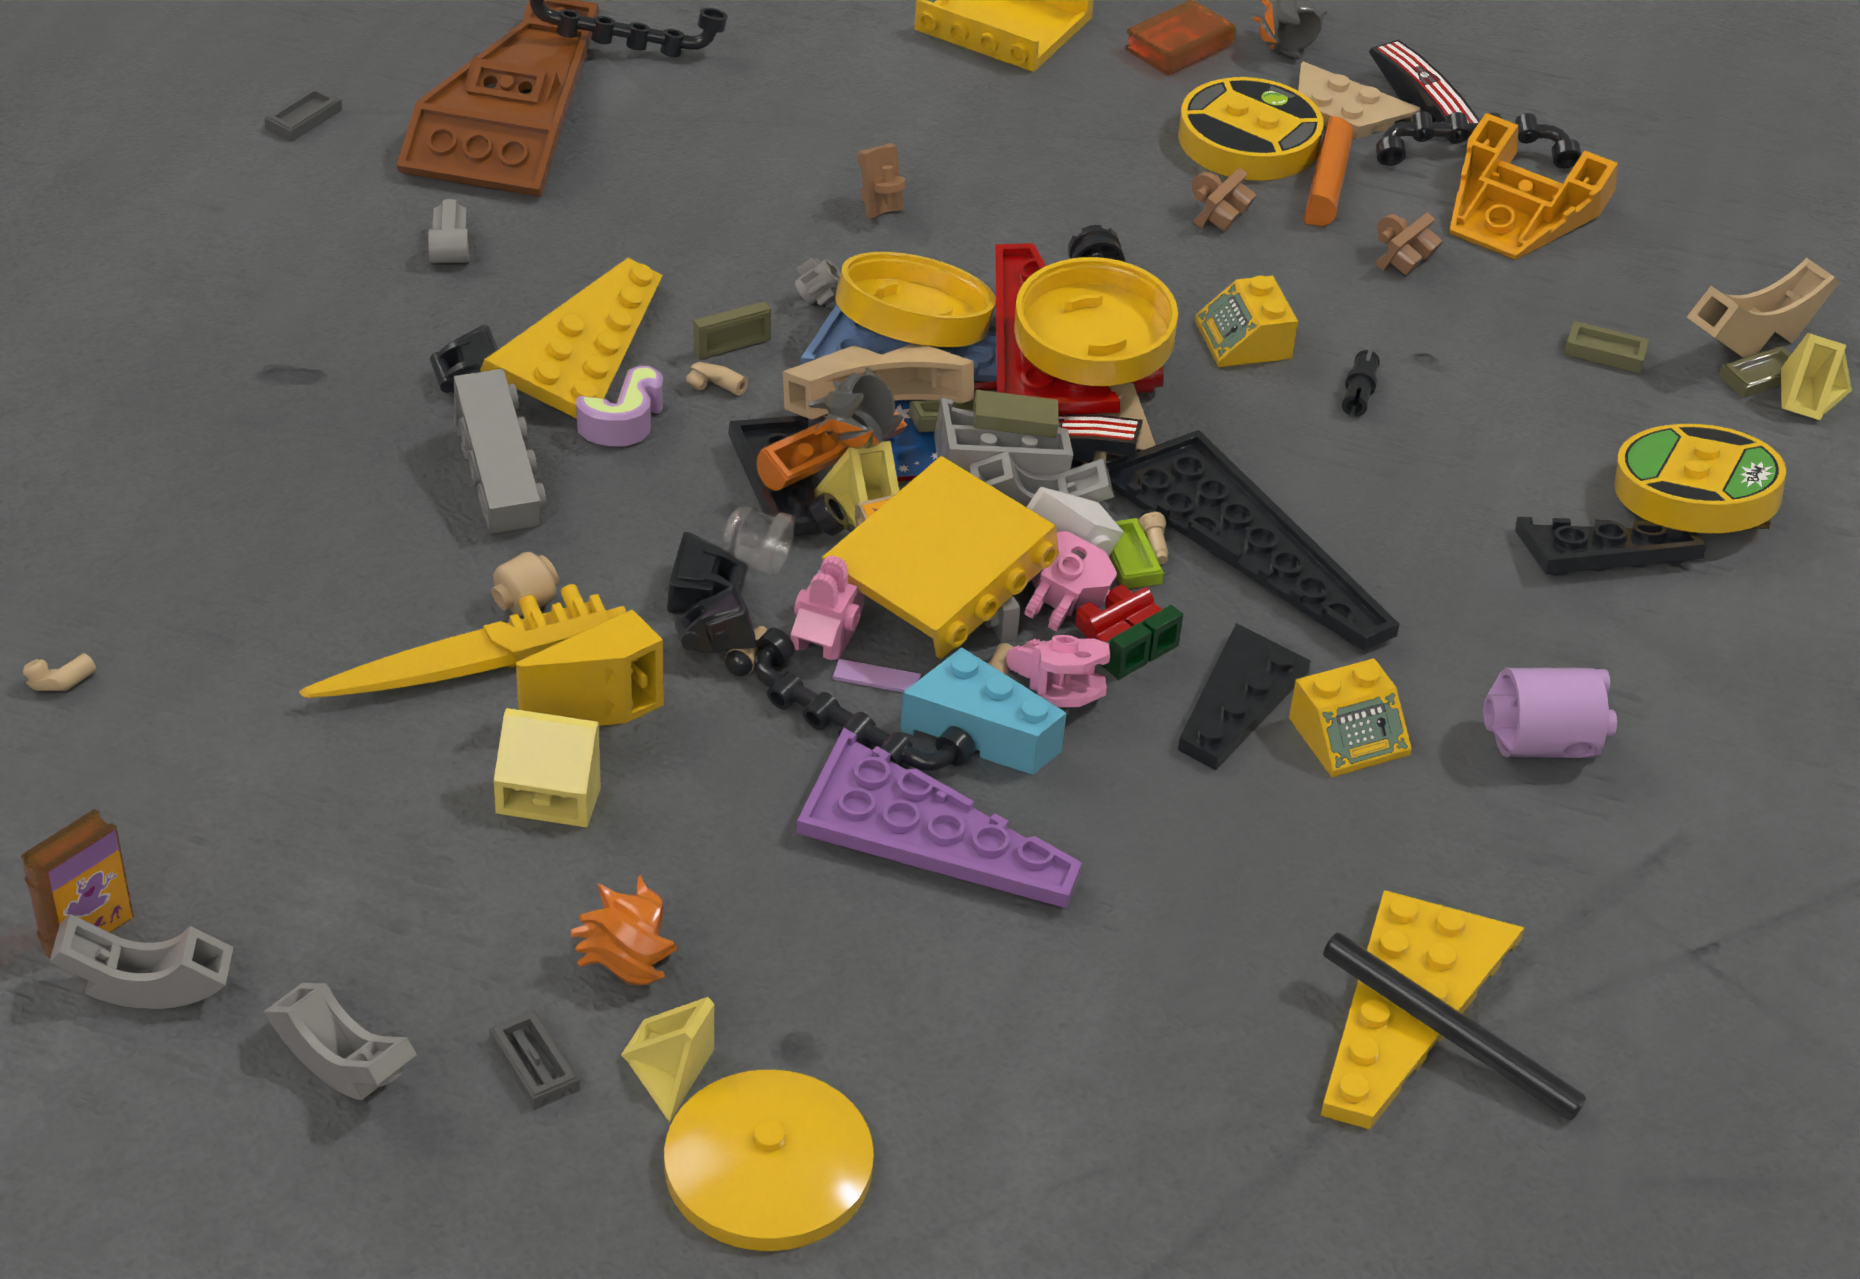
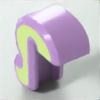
M638 366L629 369L617 404L600 398L584 396L576 398L578 433L587 441L607 447H626L641 442L650 433L651 412L658 414L663 408L662 374L650 366Z

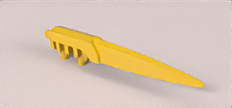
M569 584L560 590L566 608H563L561 603L552 604L551 612L542 614L535 596L527 595L518 601L524 619H520L518 614L510 615L509 623L507 624L502 621L484 625L483 629L399 652L314 683L300 690L299 693L305 698L357 694L447 680L505 666L514 668L516 667V662L599 625L608 619L626 612L624 606L605 610L598 594L591 595L589 602L584 603L577 586Z

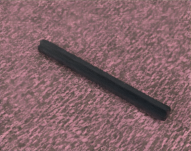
M1335 933L1327 942L1323 951L1325 958L1566 1119H1574L1584 1106L1586 1097L1583 1093L1342 933Z

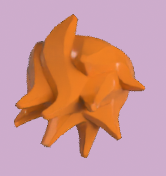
M639 875L637 880L636 894H621L612 891L602 884H598L604 909L579 915V920L584 925L571 929V937L587 938L575 947L576 952L587 953L577 961L578 965L584 967L595 963L601 964L629 985H651L664 978V971H657L652 965L677 950V945L672 940L659 936L663 919V898L646 886L641 875Z

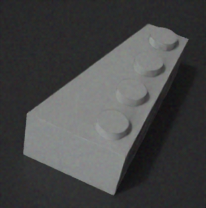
M504 369L454 376V428L457 436H461V449L464 458L469 461L473 485L477 484L478 501L489 534L540 526V509L547 506L543 483H535L533 476L537 474L533 449L526 450L524 444L525 441H528L525 419L523 416L517 417L515 409L519 408L515 384L508 385Z

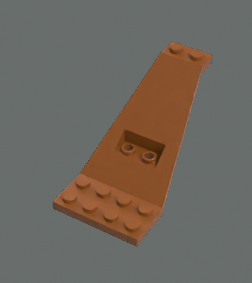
M528 0L523 20L519 25L479 55L473 57L471 61L416 101L396 164L399 173L542 197L560 132L591 42L592 32L578 29L577 36L574 38L560 36L556 32L557 25L543 22L534 15L530 6V0ZM544 0L545 6L555 11L569 9L578 12L582 16L593 18L598 16L600 12L598 3L580 0ZM489 84H497L493 88H486ZM525 89L532 90L528 94H522V91H524Z

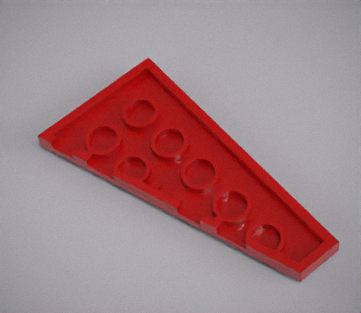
M1034 243L995 244L997 392L1058 400V415L1120 413V399L1116 392L1111 391L1109 386H1089L1061 380L1036 367L1021 352L1014 334L1017 295L1024 282L1036 271L1045 267L1046 264Z

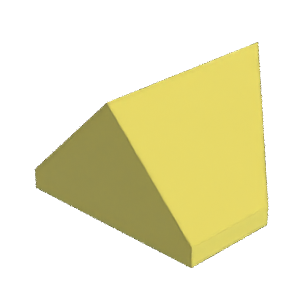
M1810 333L1806 334L1781 367L1782 409L1821 420L1825 413L1852 391L1845 355V344Z
M881 442L877 446L855 449L849 447L814 490L815 498L824 492L833 495L843 506L848 517V523L857 527L855 522V506L857 503L877 499L878 497L895 495L899 492L891 442Z
M705 997L644 1019L621 1054L669 1123L714 1051V1003L709 997Z

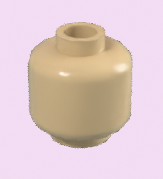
M523 552L496 568L493 574L495 586L491 588V594L500 609L503 611L509 609L512 613L523 616L518 601L524 596L533 595L539 608L547 605L556 596V586L559 584V577L547 557L544 555L537 556L532 552Z

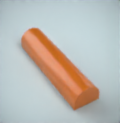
M1333 115L1329 118L1321 142L1303 218L1305 224L1323 227L1330 224L1336 217L1354 136L1353 127L1343 118Z
M904 420L901 421L897 429L890 436L882 438L881 442L901 434L907 426ZM820 422L761 449L756 461L758 474L768 488L778 491L835 465L849 447H845L839 453L834 454L833 451L838 443V434H827L825 431L815 435L816 428L822 423Z

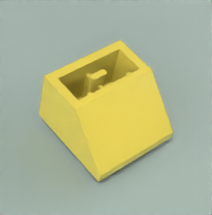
M506 708L494 775L496 814L587 828L601 789L599 722Z

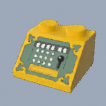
M1273 275L1236 279L1195 314L1194 321L1218 367L1292 359L1298 320Z
M1375 658L1296 679L1289 719L1332 778L1411 754L1412 748L1397 688Z

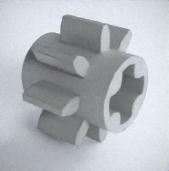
M810 258L797 267L798 272L802 276L795 280V286L801 297L808 304L812 305L817 301L820 306L823 304L827 306L835 300L840 272L830 260L825 259L820 262L818 258L814 260Z

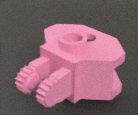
M1069 531L1057 532L1059 555L1051 566L1043 568L1031 579L1036 589L1024 612V615L1033 619L1041 610L1043 603L1055 608L1048 627L1055 631L1059 629L1067 615L1071 617L1075 610H1078L1079 607L1091 602L1098 608H1101L1106 601V596L1110 592L1109 588L1117 575L1105 550ZM1073 550H1080L1085 554V559L1082 560L1078 555L1071 552Z
M831 555V557L827 556L820 567V574L814 575L807 590L802 589L797 596L794 606V613L797 617L790 639L794 644L795 650H805L810 643L823 646V658L835 660L840 658L858 626L864 606V594L857 590V586L848 584V565L845 564V561L842 558Z
M1056 635L1050 641L1033 639L1026 642V645L1021 647L1018 645L1006 652L1005 662H1007V667L1010 668V671L1013 670L1014 673L1018 672L1019 675L1030 678L1029 689L1035 690L1037 695L1056 707H1081L1106 696L1107 685L1105 676L1094 673L1095 665H1104L1110 661L1109 644L1097 639H1077L1069 635Z

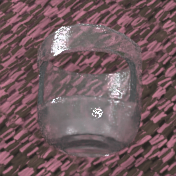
M740 507L733 511L725 522L721 536L722 549L746 563L750 570L777 576L783 569L791 549L795 515L780 512L776 517L762 513L757 507Z

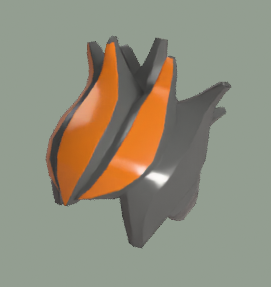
M1261 0L1266 7L1265 16H1252V19L1260 24V37L1271 50H1279L1288 57L1300 59L1301 54L1299 50L1306 48L1316 40L1321 31L1323 17L1327 14V10L1317 11L1314 3L1308 0Z
M868 367L863 375L853 373L842 383L834 381L833 384L836 391H830L825 397L809 402V407L826 409L829 412L823 422L816 428L814 434L818 435L825 431L827 434L837 433L838 443L833 451L834 454L839 453L845 447L861 449L877 446L881 443L882 438L890 436L897 429L904 418L901 414L894 415L895 402L892 392L880 377L872 374Z

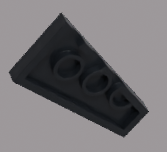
M801 415L730 421L728 435L774 538L812 535L816 531L817 522L810 509V502L815 498L812 475L781 490L774 491L763 483L758 474L756 464L761 449L808 428V418Z
M1517 517L1515 527L1516 533L1545 574L1564 575L1568 572L1585 570L1604 571L1607 568L1624 566L1643 567L1647 564L1663 562L1682 563L1686 560L1703 559L1706 547L1705 542L1695 532L1676 530L1650 521H1634L1632 528H1625L1621 524L1612 522V520L1595 519L1594 526H1571L1570 518H1553L1552 525L1533 524L1532 517Z
M1236 623L1180 736L1178 751L1217 770L1294 689L1296 679L1303 678L1309 673L1311 660Z

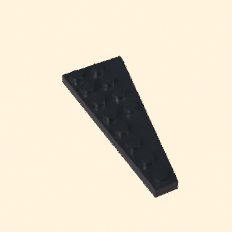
M1200 430L1136 452L1135 457L1125 456L1106 463L1113 490L1144 510L1152 509L1161 512L1166 519L1167 525L1361 650L1397 637L1400 623Z

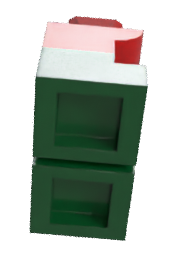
M1121 584L1110 590L1106 596V609L1103 611L1091 602L1086 603L1077 610L1075 626L1086 636V639H1097L1109 644L1110 661L1102 666L1117 680L1143 667L1148 661L1151 662L1179 646L1183 613L1172 605L1164 609L1160 608L1154 603L1153 595L1147 587L1133 593Z

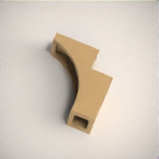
M1806 258L1786 276L1757 292L1746 295H1728L1710 286L1687 318L1737 354L1746 358L1758 354L1774 332L1790 343H1793L1841 281Z
M913 343L883 355L853 345L783 371L785 410L809 419L829 414L826 409L809 407V402L825 397L830 391H836L833 384L834 381L842 383L853 373L863 375L867 367L871 370L872 374L877 375L887 384L893 394L894 401L941 400L942 397L954 400L953 402L965 403L974 399V362L972 360L931 346Z

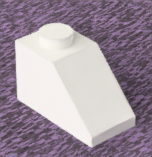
M1040 487L1027 506L1028 509L1055 524L1057 532L1069 531L1105 550L1108 556L1124 533L1099 502ZM1073 550L1071 552L1078 555L1082 560L1085 559V554L1082 551Z

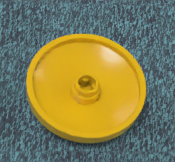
M785 1070L741 1072L719 1079L693 1095L675 1115L669 1127L664 1146L666 1184L675 1205L683 1216L706 1235L722 1243L748 1250H790L815 1243L831 1235L846 1224L858 1211L865 1200L872 1180L873 1142L867 1123L859 1110L846 1096L827 1083L811 1076Z

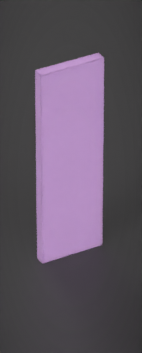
M843 659L838 660L833 674V680L902 693L920 680L921 677L919 673Z

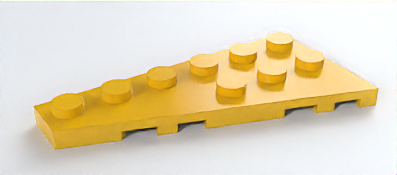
M630 258L625 259L487 357L480 371L504 369L508 385L515 384L516 389L577 419L576 398L584 396L604 399L663 275L652 270L647 265L640 264Z
M1384 890L1367 951L1463 1014L1476 998L1479 988L1489 976L1495 974L1507 953L1511 949L1514 950L1519 944L1525 928ZM1358 980L1320 1116L1371 1129L1400 1093L1403 1083L1414 1070L1420 1068L1426 1060L1428 1052L1436 1042L1440 1043L1444 1036Z

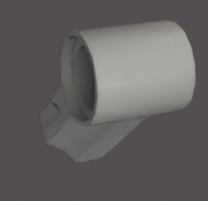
M454 199L443 200L438 207L434 208L433 229H429L428 233L430 264L469 263V232L467 229L466 207L461 206Z

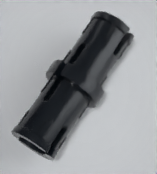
M1368 350L1358 352L1355 356L1353 370L1347 375L1345 381L1347 391L1342 401V408L1348 415H1350L1353 405L1356 406L1355 417L1365 414L1368 408L1369 397L1375 392L1377 386L1375 375L1380 365V358L1373 351L1370 361L1366 360Z

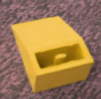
M631 609L536 654H532L516 662L518 710L599 722V726L626 724L664 706L663 639Z

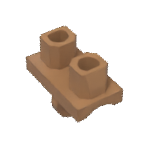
M889 143L858 151V166L861 167L863 183L861 194L862 201L865 202L866 216L875 218L886 212L903 210L902 190L906 188V181L904 177L900 176L897 145Z
M1239 167L1223 183H1221L1218 175H1214L1211 172L1199 173L1192 181V191L1194 198L1205 203L1206 208L1194 219L1193 223L1202 229L1210 221L1225 232L1233 224L1239 214L1242 215L1250 207L1257 196L1242 184L1248 173Z
M1426 212L1407 227L1408 223L1404 218L1394 214L1384 216L1378 222L1377 232L1379 234V241L1388 245V252L1380 257L1375 265L1382 271L1390 265H1394L1403 275H1409L1423 258L1425 260L1429 259L1443 242L1429 229L1435 218Z

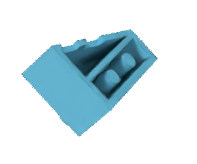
M960 648L903 692L900 731L914 735L916 730L939 737L948 727L956 726L964 730L972 738L976 750L980 751V758L1034 775L1062 752L1066 712L964 648Z

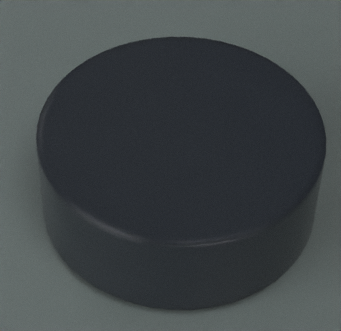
M824 492L811 500L810 509L812 515L821 529L828 535L835 536L848 527L847 514L843 506L833 495Z

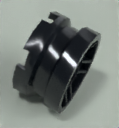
M1101 225L1084 227L1081 229L1082 233L1077 237L1073 235L1068 243L1070 259L1098 257L1125 262V256L1117 233L1111 228L1107 230L1102 228Z

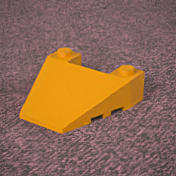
M1485 113L1468 139L1467 153L1450 225L1451 235L1518 260L1600 216L1616 191L1617 162L1584 150L1562 184L1510 164L1517 154L1518 125Z

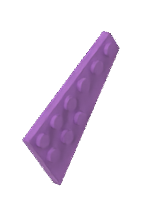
M843 728L797 820V834L1068 908L1081 874L1082 862L1036 836L1026 838L1008 828V820L995 813L991 817L973 808L974 801L916 768L904 769L890 761V753L877 746L873 750L856 741V734Z

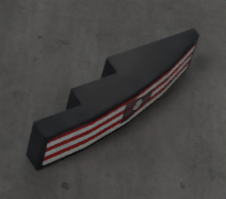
M1399 39L1371 47L1369 50L1370 55L1400 100L1414 103L1415 106L1421 108L1420 112L1430 113L1432 122L1446 123V117L1454 112L1464 113L1467 116L1468 123L1480 122V119L1452 84L1424 57Z
M1058 415V427L1068 429L1073 451L1072 460L1091 463L1094 461L1096 450L1135 457L1142 433L1143 420L1106 415Z

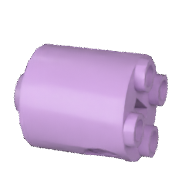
M1504 668L1498 675L1484 701L1483 717L1485 727L1488 731H1492L1495 734L1497 747L1501 754L1507 758H1595L1600 756L1606 737H1614L1617 730L1616 713L1613 709H1609L1607 695L1610 690L1609 672L1606 669Z

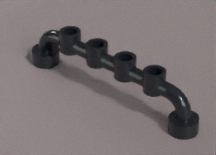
M530 0V6L534 15L543 22L557 25L556 32L560 36L574 38L577 36L578 29L592 32L591 39L599 44L612 43L613 36L627 38L626 46L637 51L646 50L647 42L661 44V53L670 57H679L682 49L699 50L707 47L714 40L716 33L725 31L728 17L725 12L719 9L702 8L699 14L698 26L703 31L699 35L690 36L677 29H665L663 31L652 29L648 25L639 22H632L630 24L615 22L614 19L607 16H596L593 18L582 16L578 12L569 9L555 11L548 9L544 4V0Z
M1425 111L1417 112L1411 116V122L1396 123L1387 129L1383 138L1376 144L1377 160L1380 164L1386 166L1401 163L1406 157L1404 141L1400 137L1413 136V139L1418 142H1425L1433 137H1448L1452 142H1462L1470 137L1478 123H1468L1467 116L1462 112L1449 114L1445 119L1446 123L1432 122L1430 113ZM1488 113L1502 119L1498 113ZM1525 113L1516 118L1515 124L1518 125V140L1521 143H1532L1538 138L1550 139L1555 142L1551 149L1554 165L1564 169L1575 166L1582 155L1578 141L1570 139L1562 129L1556 126L1538 124L1534 114Z
M769 628L757 640L758 654L754 661V671L758 679L769 687L767 690L769 700L773 705L782 710H786L793 702L805 707L802 712L803 717L813 728L821 730L829 722H832L841 727L838 732L839 736L843 728H846L857 735L856 741L863 745L865 742H868L890 753V761L897 765L904 762L911 767L924 771L938 770L949 764L962 766L975 752L976 748L972 738L964 730L956 726L948 727L936 739L935 746L937 751L929 753L914 748L911 741L902 733L893 732L889 734L876 727L873 719L863 712L853 714L840 707L836 698L831 694L821 692L818 695L804 687L803 682L791 672L781 674L775 671L772 665L782 666L795 653L792 640L783 631L777 628Z

